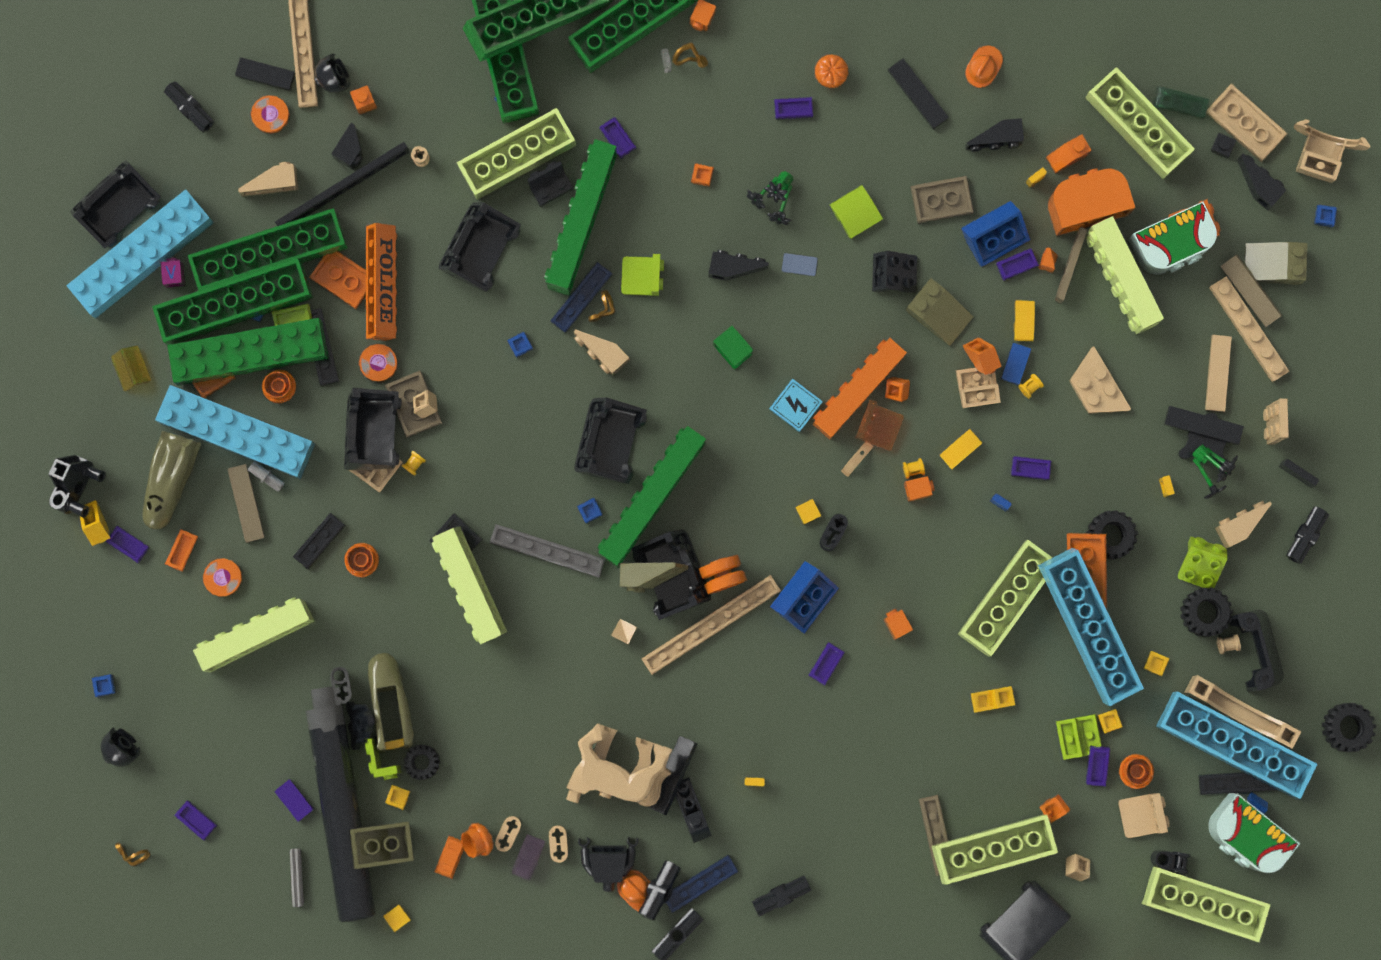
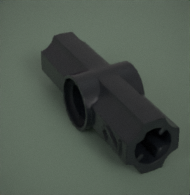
M176 81L166 86L164 93L175 103L177 109L187 119H190L200 131L204 133L213 126L214 120L201 108L202 106L191 94L188 95Z
M1316 506L1313 507L1306 521L1301 524L1294 536L1295 540L1286 554L1288 559L1298 564L1302 563L1309 549L1315 545L1320 536V530L1329 516L1327 511Z
M669 861L664 862L656 879H653L647 887V897L638 912L640 915L651 921L655 920L663 903H666L672 895V886L681 870L679 866Z
M803 875L787 884L783 883L771 889L769 893L754 899L752 903L760 917L776 908L779 909L790 904L794 899L812 890Z
M691 908L651 952L659 960H667L704 919ZM675 930L682 931L683 938L681 940L673 939L672 933Z

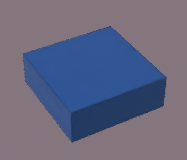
M1317 205L1314 224L1334 227L1337 207Z
M525 332L507 340L516 358L533 350Z
M994 494L990 502L1005 512L1012 505L999 494Z
M595 498L577 506L586 524L603 516Z
M112 674L92 678L95 697L116 693Z
M1252 792L1248 795L1247 801L1262 814H1265L1268 810V802Z

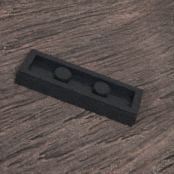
M240 57L235 76L290 91L295 72Z
M329 513L294 554L293 558L306 569H309L346 525Z

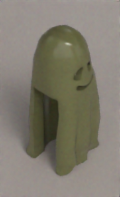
M161 432L152 457L143 504V522L149 528L159 530L169 524L180 501L186 482L191 475L202 443L170 432Z
M379 653L373 656L368 664V679L375 720L377 750L379 753H386L377 693L396 690L404 748L409 749L413 745L414 732L408 700L404 692L403 678L396 659L391 654Z

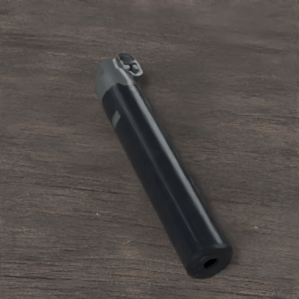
M336 667L330 673L331 687L310 691L313 709L306 711L312 754L314 762H316L315 773L338 919L340 922H350L373 917L376 911L369 867L354 868L350 830L362 828L352 761L349 759L350 748L343 704L347 703L351 698V688L347 670L343 667ZM336 671L344 673L343 681H336L334 679ZM346 683L342 690L343 693H347V696L344 700H341V697H337V694L340 693V687L335 688V685Z

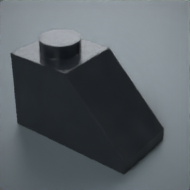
M351 122L331 155L335 160L353 170L355 166L358 167L362 162L363 153L357 128Z

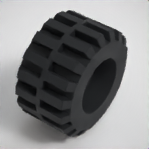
M1117 510L1099 514L1088 525L1087 528L1089 529L1086 531L1088 534H1102L1103 527L1108 524H1113L1120 529L1122 533L1120 544L1114 547L1107 544V559L1110 560L1119 559L1129 554L1134 549V544L1138 540L1136 539L1138 531L1135 530L1137 526L1131 522L1132 518L1125 516L1126 513L1124 512L1119 513Z
M1215 588L1198 589L1187 595V598L1183 600L1182 603L1184 604L1180 608V611H1182L1180 617L1184 619L1183 625L1189 628V632H1194V635L1202 637L1214 636L1227 629L1228 623L1232 621L1230 617L1233 614V610L1230 609L1232 603L1227 601V595H1222L1220 590H1215ZM1202 601L1210 602L1216 609L1215 620L1210 624L1203 623L1198 618L1197 607Z
M1344 703L1335 705L1334 708L1327 711L1328 715L1324 716L1325 722L1322 723L1325 731H1322V733L1326 735L1327 738L1325 740L1327 743H1331V747L1337 748L1338 751L1357 752L1360 749H1365L1367 744L1372 743L1371 737H1375L1376 732H1373L1376 724L1372 722L1375 719L1369 715L1371 712L1368 709H1364V706L1356 705V703ZM1346 716L1354 718L1358 726L1357 733L1352 739L1345 738L1340 731V723Z

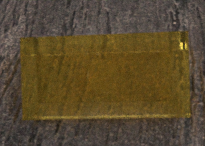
M138 345L122 348L111 356L124 391L151 381Z

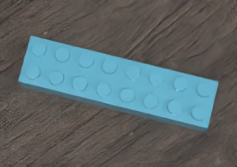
M185 189L66 286L88 313L97 318L159 268L161 262H166V259L175 255L214 222Z
M172 385L169 386L155 419L163 425L299 479L303 475L315 443L311 440Z
M1071 548L1038 565L1103 703L1111 706L1144 689L1079 551Z
M1179 692L1172 693L1156 725L1161 730L1251 775L1294 799H1301L1317 766L1313 761Z

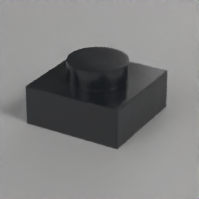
M1218 133L1210 151L1228 159L1236 140Z

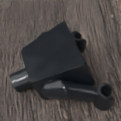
M629 836L626 841L627 845L590 846L591 841L588 837L587 844L582 845L581 838L578 839V844L582 847L580 851L582 866L588 875L594 878V882L603 883L604 891H613L614 883L622 882L623 876H627L633 868L636 856L635 847L639 842L637 837L636 844L634 845L629 843Z

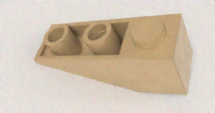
M579 330L574 331L575 341L581 347L585 345L588 349L587 354L593 360L597 359L601 363L600 368L606 374L615 375L630 361L629 357L617 344Z
M1264 501L1253 505L1254 509L1249 512L1244 509L1236 513L1237 518L1230 520L1228 517L1220 521V526L1215 529L1224 547H1231L1247 539L1271 506V502L1264 503Z

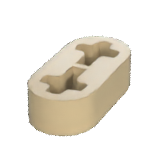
M510 816L504 821L495 841V846L499 851H508L513 846L521 829L519 818ZM513 819L516 820L517 829L513 828L511 833H508L509 825L507 822H512ZM506 834L509 835L507 840L510 843L509 846L501 848L499 840H503Z
M556 825L549 831L550 855L553 861L561 863L568 857L567 832L564 827ZM557 828L560 832H563V836H560V843H557V838L552 835V833L556 832ZM557 845H560L561 851L565 852L561 859L554 856V852H557Z

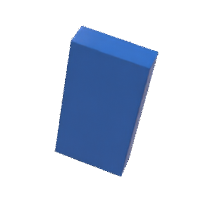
M1016 343L1012 344L1001 380L1020 385L1031 348Z

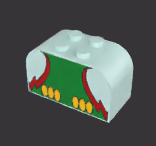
M1201 202L1133 233L1128 241L1140 266L1146 272L1163 274L1170 271L1173 273L1185 266V263L1191 265L1199 261L1202 255L1215 243L1217 231L1204 202Z
M1229 793L1209 820L1210 835L1220 845L1219 849L1227 855L1230 854L1236 857L1234 861L1240 866H1245L1252 870L1265 873L1279 870L1300 844L1236 793Z

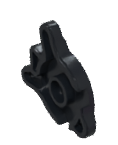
M1215 413L1206 414V416L1218 419ZM1188 432L1187 443L1178 452L1181 459L1193 457V452L1203 444L1206 448L1209 447L1214 453L1225 459L1223 449L1226 442ZM1212 457V458H1213L1214 460H1216L1221 466H1223V465H1222L1223 463H1221L1220 461H1218L1217 459H1215L1214 457Z
M351 701L346 703V710L351 719L348 724L351 733L352 750H359L362 743H366L368 739L372 738L375 720L370 708L366 704L356 705Z

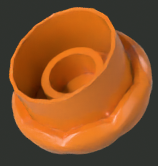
M825 55L816 63L815 77L824 87H839L848 77V65L838 55Z
M281 369L273 370L263 379V394L273 403L287 402L295 394L296 381L288 371Z
M357 543L347 550L344 558L345 567L349 573L356 577H367L374 573L378 567V553L373 546L367 543Z
M1129 755L1120 764V778L1130 788H1144L1153 779V764L1144 755Z
M473 823L468 831L462 833V846L469 857L474 858L480 854L487 856L491 853L493 849L492 835L484 825Z

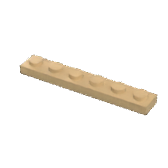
M1227 276L1210 286V290L1271 382L1290 372Z

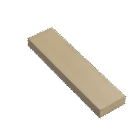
M1211 336L1205 411L1225 412L1232 339L1230 336Z

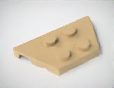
M1093 346L1069 382L1088 414L1130 411L1129 404Z

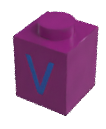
M168 258L166 262H161L162 284L166 288L185 286L184 264L177 258Z

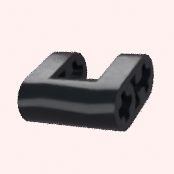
M836 514L828 523L819 542L821 549L824 551L834 550L848 525V520L844 515ZM837 521L841 522L839 528L836 527ZM831 533L835 534L831 540L832 543L827 545V539Z

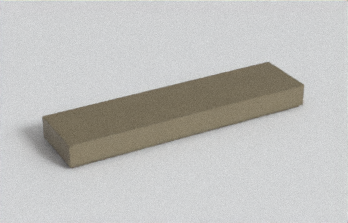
M1081 227L1077 231L1055 302L1062 303L1065 299L1087 232L1086 228Z
M1237 254L1220 266L1265 327L1282 316Z
M243 464L228 468V474L245 542L249 543L264 539L265 535L250 474L247 471L248 466Z
M934 795L920 798L919 804L935 875L938 876L939 871L932 846L947 842L948 837L939 797Z

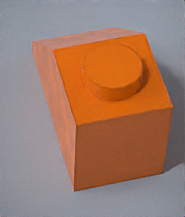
M1081 134L1056 149L1046 158L1053 171L1057 173L1087 157L1092 150Z
M978 337L962 345L976 369L985 375L992 374L996 369L1002 367L995 346Z

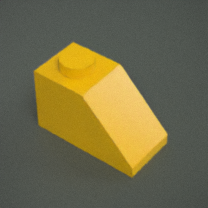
M94 500L85 504L90 508V511L85 518L80 516L82 530L91 545L94 546L110 539L109 529L98 502Z

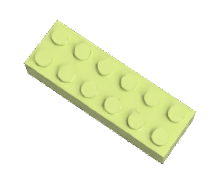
M1117 67L1087 94L1086 99L1162 179L1168 176L1195 150Z
M555 108L458 161L457 164L475 198L478 200L575 147L576 142L558 109Z
M1113 216L1093 225L1086 233L1087 244L1093 247L1095 260L1098 264L1101 263L1104 269L1102 271L1107 281H1110L1112 285L1111 291L1115 298L1118 297L1121 303L1119 304L1120 309L1124 315H1127L1131 331H1135L1137 335L1158 325L1164 317Z
M461 527L452 528L432 537L434 541L432 546L435 552H439L442 558L440 560L441 566L444 571L447 570L450 576L448 578L449 584L452 588H455L458 594L456 595L457 602L460 606L463 605L466 612L464 617L467 623H471L473 627L472 635L475 641H479L482 644L508 632Z
M1026 540L961 628L958 635L986 656L991 657L1045 583L1038 565L1052 557L1029 540Z
M296 597L291 598L285 602V606H275L267 610L268 614L261 616L259 614L250 619L251 622L243 625V623L232 627L233 631L217 634L214 636L215 640L208 642L206 640L197 644L198 648L194 649L193 652L202 671L212 672L315 622L305 600L296 599Z
M1039 815L932 846L942 884H950L1058 853L1048 815Z
M1154 866L1142 902L1144 905L1256 942H1260L1270 904Z

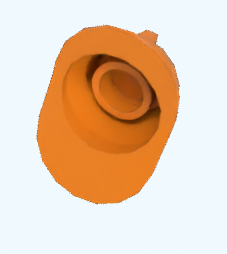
M993 46L978 48L965 71L966 78L972 86L982 88L992 83L1003 63L1000 51Z
M631 870L627 876H623L622 882L617 883V890L620 896L633 909L639 912L647 897V887L650 881L641 872Z

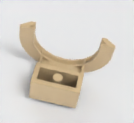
M1307 119L1299 121L1294 125L1295 130L1307 136L1295 172L1329 183H1333L1337 179L1342 164L1340 160L1345 148L1352 150H1368L1370 148V144L1363 137L1359 139H1345L1332 136L1309 126L1310 120Z

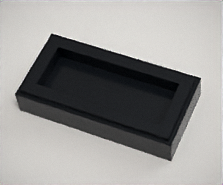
M1289 459L1282 461L1279 465L1281 469L1310 488L1316 486L1319 482L1318 478Z

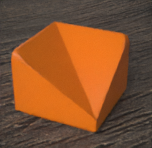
M1051 248L1045 249L1039 269L1053 273L1058 255Z
M898 377L887 379L885 398L900 402L907 400L909 397L910 380Z

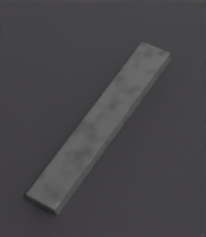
M495 524L490 543L600 578L605 562L603 558Z

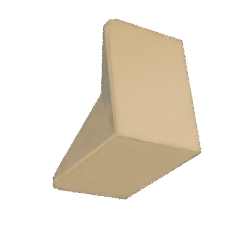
M426 390L413 397L414 413L421 418H426L437 412L436 395Z
M620 619L611 636L629 645L637 627Z
M1078 854L1067 857L1065 876L1077 881L1090 878V860Z

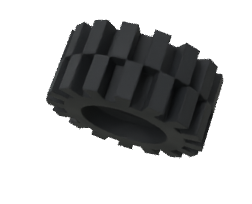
M416 745L406 753L404 768H406V772L412 778L417 780L429 779L439 770V755L431 746ZM419 755H426L429 758V766L425 770H419L415 766V759Z

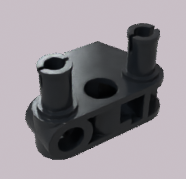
M77 455L56 458L48 474L55 486L49 499V505L65 514L75 513L85 518L89 514L90 508L78 501L89 478L101 483L106 477V472L93 467L91 461Z

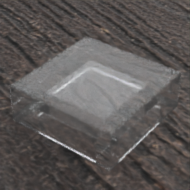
M662 49L661 59L664 72H671L672 65L669 51Z

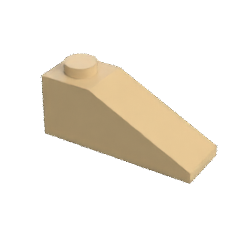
M281 162L279 165L273 166L238 189L239 193L244 197L298 190L296 167L290 162Z

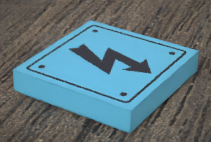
M792 379L769 410L800 432L823 401Z

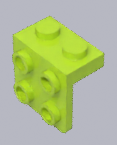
M653 254V258H623L622 294L659 296V290H663V278H660V271H664V260H661L660 254Z
M1191 536L1188 541V552L1178 572V579L1203 588H1215L1228 559L1227 549L1220 544H1211L1203 538Z
M376 738L368 739L365 747L367 755L371 756V762L369 763L370 774H374V778L383 777L384 780L398 778L397 774L402 773L401 765L381 768Z

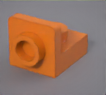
M1059 794L1052 799L1049 798L1039 807L1044 815H1048L1051 823L1070 811V808Z

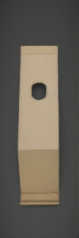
M866 441L841 472L849 477L874 446Z

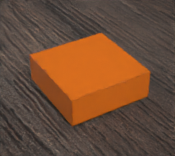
M695 163L691 183L710 187L714 167Z

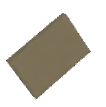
M967 176L910 187L917 224L974 213Z
M421 371L385 385L387 391H398L399 398L402 399L401 409H397V415L407 438L443 424L438 411L426 418H421L414 413L413 397L429 390Z

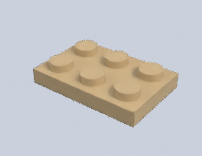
M1278 399L1266 406V409L1263 411V419L1266 421L1264 439L1267 440V445H1275L1289 437L1287 399Z

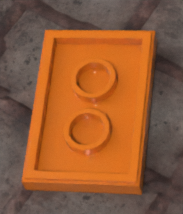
M340 252L323 256L309 276L311 280L356 310L366 297V270Z

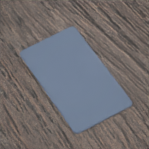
M784 253L782 272L815 276L816 257Z

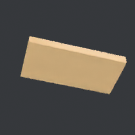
M1232 84L1205 112L1260 162L1288 134Z

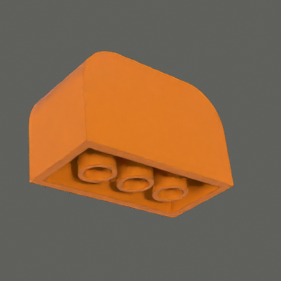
M1096 168L1087 171V174L1082 176L1079 174L1071 175L1068 177L1069 179L1061 182L1048 201V210L1056 236L1079 230L1081 227L1093 226L1112 216L1114 220L1129 216L1135 209V204L1125 176L1115 169L1098 171Z

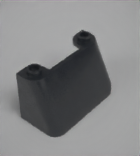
M124 161L71 209L70 213L104 248L107 246L110 248L118 241L116 239L118 233L145 208H155L160 203L159 199L161 196L127 161Z
M484 202L472 203L441 259L439 269L487 292L494 284L491 273L507 242L515 240L519 236L521 224Z
M352 388L347 400L345 470L394 469L399 464V454L394 449L395 416L397 409H401L402 404L398 391Z
M607 397L594 398L588 408L575 461V471L629 484L633 477V470L627 464L635 431L645 425L647 410Z
M685 530L670 531L631 548L633 551L632 556L636 563H679L688 565V570L654 587L658 601L654 603L653 611L659 620L711 600V594L708 595L705 588L706 579L701 577L699 568H701L689 535Z
M1254 610L1230 616L1232 621L1229 622V626L1238 627L1241 633L1251 631L1261 668L1253 670L1252 678L1245 682L1247 692L1259 691L1280 684L1283 681L1284 673L1267 613L1263 610Z
M1035 880L1032 882L1027 881L1021 887L1023 890L1021 896L995 922H986L980 928L981 933L979 936L1002 960H1030L1071 918V915Z

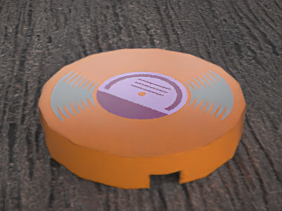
M271 95L258 99L251 111L252 121L260 131L269 134L281 131L287 125L290 116L285 102L279 97Z
M374 344L367 347L362 352L359 361L361 372L367 379L373 382H383L390 379L395 374L398 365L396 354L391 348L383 344Z
M225 558L216 559L210 562L204 570L203 583L206 589L219 597L234 594L242 582V572L239 566L232 560Z

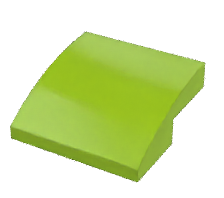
M862 185L830 204L836 218L841 222L849 238L855 237L883 219Z
M1096 714L1056 721L1063 760L1089 755L1090 746L1102 747Z

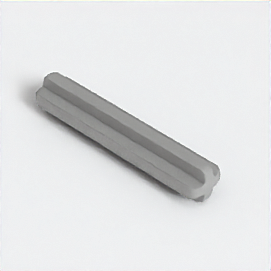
M296 848L290 850L293 907H301L304 905L301 849Z

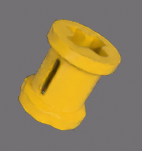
M1035 374L1030 375L1031 378L1024 384L1018 385L1020 391L1028 399L1032 397L1031 394L1037 389L1044 387L1041 380Z
M412 450L411 457L401 466L415 476L419 466L425 463L426 460Z
M921 458L915 462L902 463L906 479L913 475H925Z

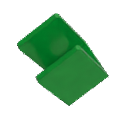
M730 326L713 341V346L733 369L738 368L752 356L753 349L733 326Z

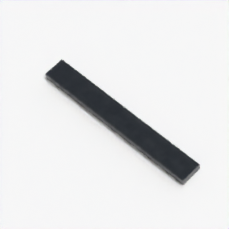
M402 142L276 220V225L280 226L313 213L408 154L410 151L405 142Z

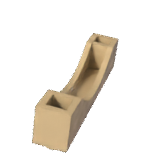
M1198 675L1192 676L1184 692L1287 749H1293L1301 731L1245 704Z

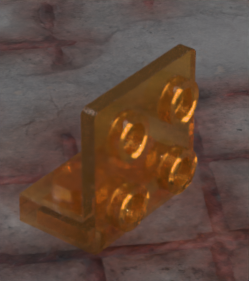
M870 399L855 438L891 451L904 416L880 407L876 401Z

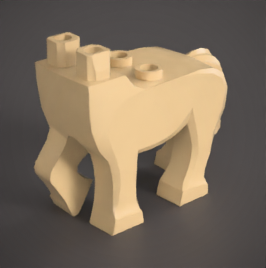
M597 723L589 733L578 741L582 761L575 768L567 786L570 790L566 800L578 803L581 794H586L590 790L600 791V796L609 799L611 796H615L623 800L637 802L642 806H652L660 797L663 780L671 774L666 765L672 749L636 737L639 761L630 774L623 767L606 760L609 747L617 730ZM597 742L596 747L593 750L592 746ZM654 744L655 761L651 765V750Z

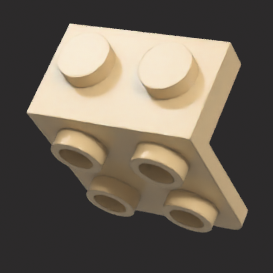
M1160 793L1119 800L1118 805L1125 837L1133 838L1168 832L1167 827H1170L1169 819L1164 815L1165 800L1163 796H1160Z

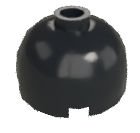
M329 54L322 58L315 69L316 84L330 93L341 92L350 87V82L347 83L346 78H349L348 71L340 58H334L335 54Z
M112 728L101 741L100 749L103 759L108 764L114 766H127L140 755V747L136 748L133 744L137 741L130 733L121 728L118 730Z

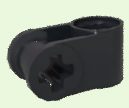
M1156 850L1151 855V862L1158 868L1188 874L1187 863L1191 854ZM1163 854L1165 856V862L1160 865L1158 863V857L1159 855Z

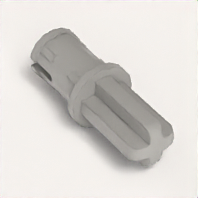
M256 461L247 470L258 477L261 483H266L277 492L284 486V482L274 476L271 470H266Z

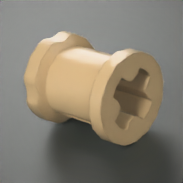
M421 146L413 148L411 157L414 164L418 167L426 166L430 161L427 150ZM420 153L423 156V159L421 160L418 158V154Z
M1233 634V637L1217 638V647L1221 655L1227 651L1241 650L1237 634Z

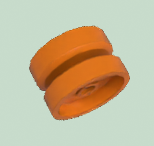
M738 555L724 557L699 568L702 579L715 578L705 584L708 595L747 581L744 571L731 572L741 565Z

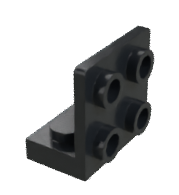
M554 161L548 164L545 170L541 172L537 170L529 175L530 178L527 179L529 188L540 207L573 190V186L564 172L561 161L558 163Z
M892 251L873 254V292L895 290L916 293L917 256Z

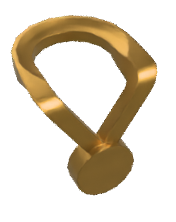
M693 43L680 47L672 58V62L676 66H680L687 61L697 62L700 68L708 65L706 57L699 55ZM692 49L695 57H688L679 62L677 61L683 51Z
M607 290L601 292L605 310L589 316V322L598 321L601 317L615 313L613 300ZM606 298H607V300H608V302H609V306H610V310H611L610 312H608L609 308H608V304H607Z
M120 842L115 844L123 860L131 866L139 865L151 855L149 850L144 849L128 857ZM145 853V855L140 859L131 862V860L136 856Z

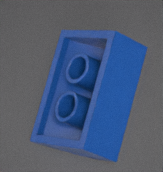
M1011 201L961 228L966 243L981 267L1030 241L1022 213Z
M805 561L770 607L805 634L839 588L819 569Z

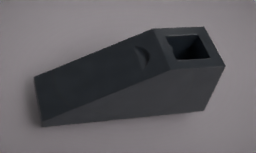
M1022 118L1000 121L967 142L965 150L970 149L971 152L981 151L982 148L998 150L1004 146H1008L1009 149L1018 148L1024 141Z
M1243 153L1237 161L1252 197L1266 210H1269L1287 189L1284 188V184L1281 181L1273 179L1269 175L1268 170L1259 167L1251 156Z
M717 250V252L713 251L708 277L728 281L767 270L769 263L765 262L766 260L763 258L755 257L753 260L748 259L743 254L733 256L729 255L727 251Z
M690 778L683 779L675 796L692 840L695 843L712 835Z

